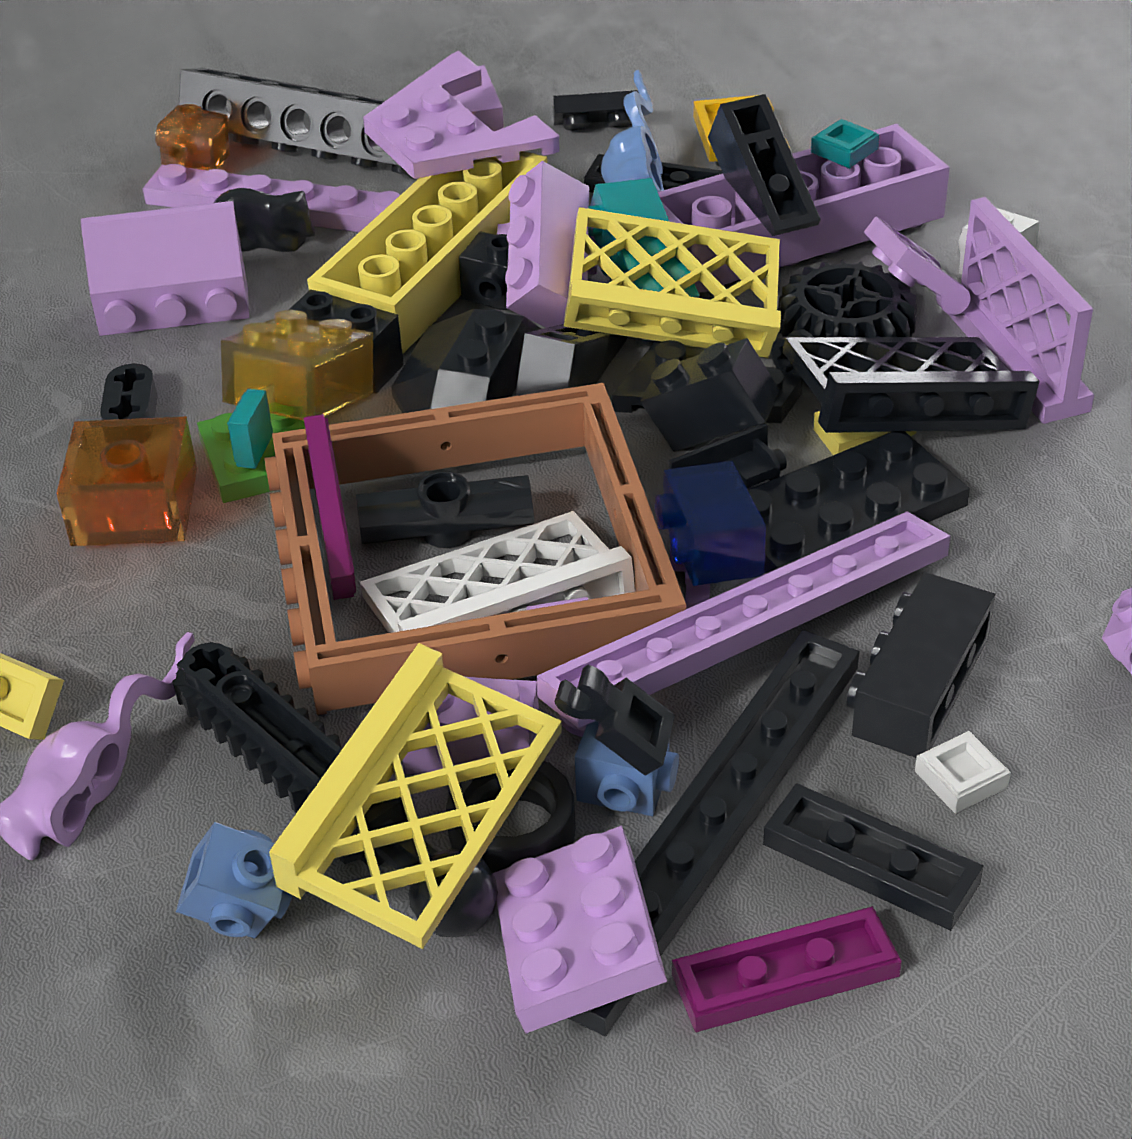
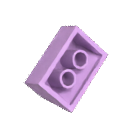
M233 201L81 218L89 292L99 336L250 318L247 280Z

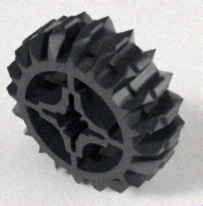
M843 259L839 264L835 265L821 262L818 269L804 267L802 275L790 276L789 284L782 287V294L779 297L777 308L778 311H781L779 333L783 337H787L789 333L797 329H803L812 334L813 337H912L916 331L918 307L916 295L910 292V286L899 281L891 272L884 273L882 265L868 267L864 266L863 261L857 264H847Z

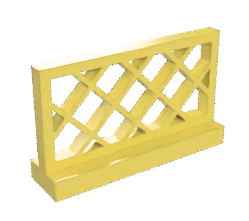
M579 207L576 216L569 292L563 327L661 342L673 340L687 346L708 348L713 344L721 342L729 345L748 338L758 356L768 358L772 345L779 333L781 323V311L777 310L780 239ZM587 227L608 230L616 240L600 249L586 234ZM644 236L655 237L667 248L651 257L637 240ZM694 244L706 245L717 256L702 265L687 248ZM624 248L640 263L626 273H623L609 258ZM584 251L589 255L584 258ZM744 252L766 255V265L753 273L737 256ZM674 256L690 271V273L677 281L660 266ZM724 264L741 279V281L728 289L711 274ZM598 265L613 281L606 284L582 280V273ZM649 273L664 289L659 292L639 289L633 281ZM700 281L715 297L711 300L690 297L684 289ZM750 288L764 303V308L741 305L735 297Z
M418 643L270 849L269 854L276 887L299 899L307 891L423 949L562 732V721L444 668L442 653ZM450 694L474 705L477 718L440 726L436 711L447 695ZM429 723L431 729L424 730V728ZM518 725L537 734L529 747L501 754L493 731ZM483 734L491 757L453 766L446 743ZM437 746L443 769L405 778L401 762L406 754L411 751ZM515 768L511 776L508 777L507 770ZM394 773L396 780L388 782ZM496 773L501 787L497 798L466 807L459 782ZM449 785L456 810L417 819L411 794ZM401 797L408 822L368 832L364 815L370 806ZM481 821L474 831L472 823ZM462 826L467 842L462 852L458 855L430 862L423 836ZM358 827L359 834L350 836L355 828ZM413 838L421 864L380 874L373 848ZM364 851L371 877L341 884L323 874L335 858ZM447 874L438 887L435 877ZM426 881L431 899L417 921L389 907L385 891ZM376 894L378 901H375L367 896Z

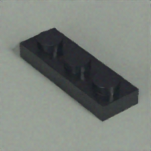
M798 783L794 785L764 826L763 845L950 931L981 883L984 865Z

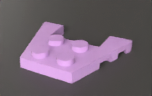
M460 51L449 55L363 117L365 133L414 179L474 168V160L495 156L502 163L520 160L519 152L541 148L543 156L559 152V135L536 115L500 130L492 131L453 97L482 85L481 69Z

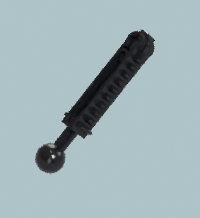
M213 642L202 643L192 647L185 653L183 659L176 664L178 671L176 679L172 683L178 704L185 706L187 715L190 718L197 716L201 727L205 731L213 729L215 739L219 744L228 742L232 756L243 755L245 767L249 771L258 769L260 780L263 784L273 782L276 795L280 799L289 796L292 810L297 813L341 752L339 736L335 733L327 736L324 724L320 720L310 722L309 713L305 707L295 709L291 695L280 696L278 685L274 681L265 683L263 672L260 669L251 671L248 659L245 656L239 657L234 654L233 648ZM401 797L372 804L364 815L368 832L408 822ZM358 827L355 828L350 836L359 834ZM413 838L373 848L378 867L387 862L395 870H400L421 864ZM424 840L430 862L458 855L463 850L451 848L437 852ZM364 851L340 857V861L344 864L360 859L368 866ZM483 858L480 859L433 932L440 937H463L482 928L493 915L498 895L497 883ZM447 874L435 877L438 887ZM426 881L411 884L408 892L410 908L417 919L431 899Z

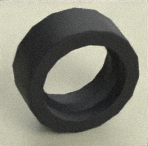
M543 760L518 800L528 801L543 807L551 814V817L545 824L533 832L515 837L495 836L481 857L492 873L509 868L519 860L535 858L574 843L576 828L574 794L567 777L551 763ZM515 768L507 770L508 777L511 776ZM496 773L459 782L466 807L495 800L501 791ZM450 789L446 812L456 810ZM472 823L473 830L475 831L477 827ZM462 826L448 829L451 847L463 849L467 842Z

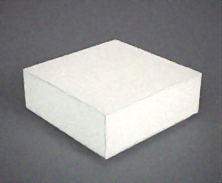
M970 731L916 756L915 772L955 814L1007 789L1009 786L1011 772Z

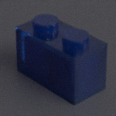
M733 461L664 470L663 494L655 496L657 523L660 530L668 529L673 560L676 564H684L692 585L697 586L763 576L766 525Z

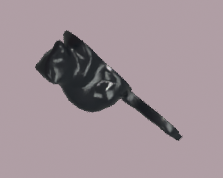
M236 188L222 193L214 201V203L233 201L242 252L260 248L277 252H294L303 245L307 237L315 235L304 191L271 195L250 188Z

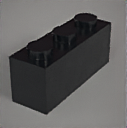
M927 572L923 573L912 594L903 592L894 612L891 631L886 632L882 630L875 640L868 671L863 672L859 670L851 682L846 706L854 709L852 736L914 758L930 750L989 639L996 594Z

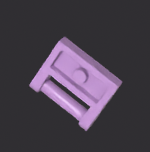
M875 216L864 231L876 245L872 254L889 266L888 270L906 285L913 287L917 283L928 287L936 295L937 304L946 313L957 315L967 309L971 298L969 291L959 281L941 270L940 263L930 253Z

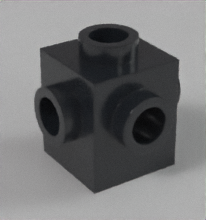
M479 232L459 256L461 297L463 300L490 305L498 310H509L506 308L507 284L505 281L509 249L507 234L494 235Z

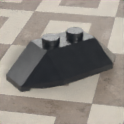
M472 309L428 326L392 384V396L402 414L512 397L517 387L524 335L527 332L540 330L541 328L525 316L507 314L496 309Z

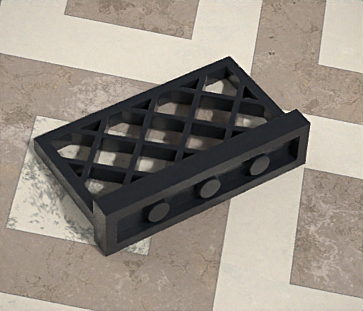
M786 337L782 351L822 404L818 423L826 433L1026 429L1040 383L1031 371H1009L979 337Z

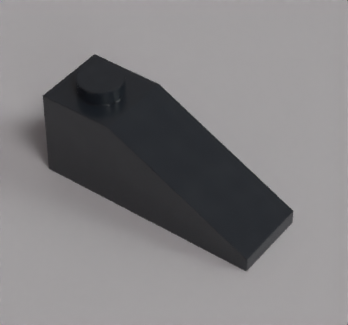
M766 94L720 104L708 139L728 183L772 236L819 225L821 221L820 216Z
M564 324L525 333L515 396L596 384L627 340V336L563 327Z

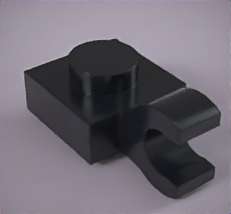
M591 665L583 667L577 688L566 679L560 682L554 701L559 710L573 718L591 719L599 722L595 738L643 775H647L663 766L675 718L672 712L627 677L613 685L600 669Z

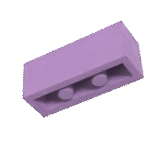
M541 161L525 175H520L513 182L509 191L510 224L507 233L509 249L508 269L505 276L507 284L506 308L548 328L564 324L576 216L579 207L589 209V186ZM584 251V258H586L588 254ZM588 270L582 273V280L588 281Z

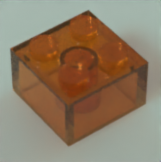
M187 416L74 421L56 493L70 546H107L111 544L185 541L197 474V464Z

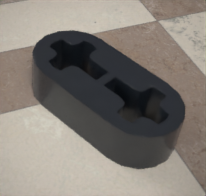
M135 363L121 365L109 372L105 379L100 414L106 438L114 444H136L151 435L158 396L153 373L148 366Z

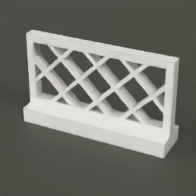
M574 511L360 582L363 598L388 633L527 610V606L582 597H588V600L635 592L632 557L622 546L609 549ZM568 534L573 537L570 543L550 541ZM505 555L519 556L517 561L496 559ZM536 558L558 560L555 566L533 563ZM454 572L465 573L462 580L442 577ZM483 576L504 578L501 584L479 582ZM398 591L411 592L407 598L386 596ZM429 594L449 596L445 603L424 601Z

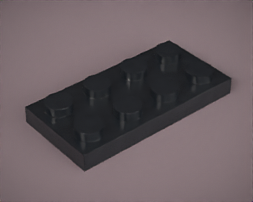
M905 431L890 432L715 503L714 518L732 519L731 538L767 574L905 512H909L927 523L968 506L970 488Z

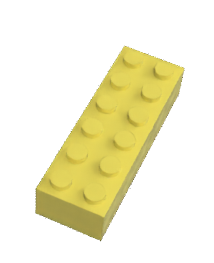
M522 151L519 152L520 160L502 163L494 156L474 160V168L419 178L307 279L309 290L326 292L339 298L371 305L374 308L397 314L403 354L426 331L428 326H431L461 296L459 256L479 232L497 235L498 224L510 222V201L508 196L511 185L520 175H525L541 161L548 163L547 157Z

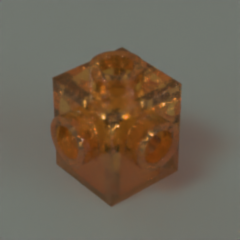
M195 104L177 105L158 123L156 128L155 141L157 146L160 147L161 165L180 164L185 168L218 169L230 156L228 115L202 110L200 106Z

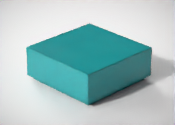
M841 118L811 138V153L850 169L878 150L880 134Z
M247 389L227 424L234 461L237 467L256 469L272 438L273 428L266 390Z

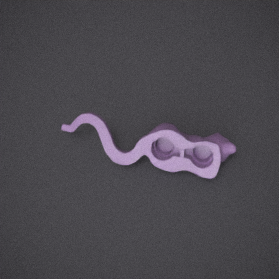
M187 632L176 643L175 662L162 681L147 675L134 674L123 677L116 684L110 698L109 717L106 722H71L48 735L37 745L27 761L18 787L8 798L0 803V836L17 853L28 860H34L39 854L41 840L46 836L66 847L74 843L80 835L92 808L97 803L106 799L119 781L131 739L130 714L135 701L141 695L158 700H168L176 695L172 683L176 679L178 671L176 664L183 659L185 653L189 651L194 643L193 633Z

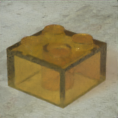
M297 310L279 311L275 313L274 319L264 323L246 324L243 326V331L221 339L222 402L237 405L247 389L266 390L269 411L272 414L304 421V417L324 414V417L373 394V332L354 329L351 322L341 319H329L321 322L307 319L305 312Z

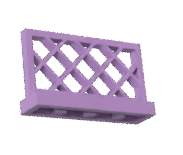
M986 197L971 200L961 284L969 291L971 298L967 309L962 313L948 315L967 337H979L1009 371H1031L1037 377L1040 383L1031 411L1042 424L1091 412L1094 394L1081 381L1093 308ZM1065 310L1071 315L1069 325L1066 318Z

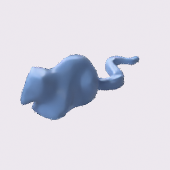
M638 69L634 72L633 80L638 92L634 91L624 97V107L632 123V128L626 129L612 138L609 148L602 159L601 173L605 183L652 178L657 192L664 191L661 180L662 164L651 131L644 119V116L653 112V106L644 85L642 74Z

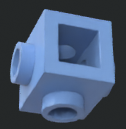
M214 822L193 850L176 912L207 922L214 931L230 937L248 936L255 939L273 917L281 919L284 916L293 896L276 887L269 854L270 849L275 843L263 833L253 830H236Z

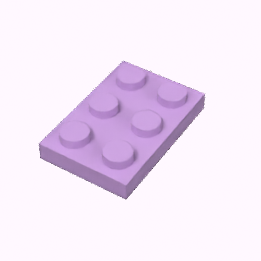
M622 826L600 834L584 836L571 845L535 858L519 860L509 868L492 873L496 879L498 889L496 900L514 1009L525 1033L667 982L632 850Z

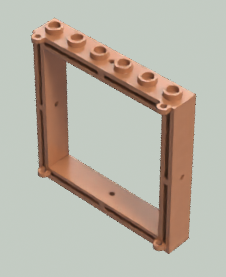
M604 383L331 424L329 429L339 485L585 446L619 546H622L632 557L635 592L336 642L310 495V489H315L306 431L305 429L272 433L275 456L264 458L269 490H281V492L270 493L275 528L287 526V529L275 530L281 565H293L292 568L281 569L287 605L299 603V608L287 610L293 646L305 644L306 648L303 651L293 652L299 689L312 688L317 715L327 714V711L376 703L418 643L442 653L443 667L464 677L512 680L542 674L686 610L683 594Z

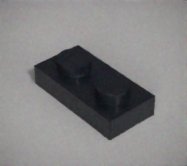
M638 90L553 96L554 125H563L566 130L586 129L590 127V123L608 122L610 127L630 126L632 123L624 107V97L634 91L638 92Z

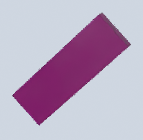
M324 414L304 417L333 599L354 597V593H357L355 573L328 418H324Z
M872 906L673 959L672 977L696 1033L900 977L902 961Z

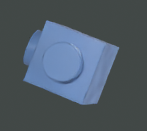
M594 721L587 724L574 756L576 801L604 806L620 812L628 811L653 816L661 791L672 792L678 772L679 754L670 752L668 743L663 766L647 775H643L595 738L599 722Z

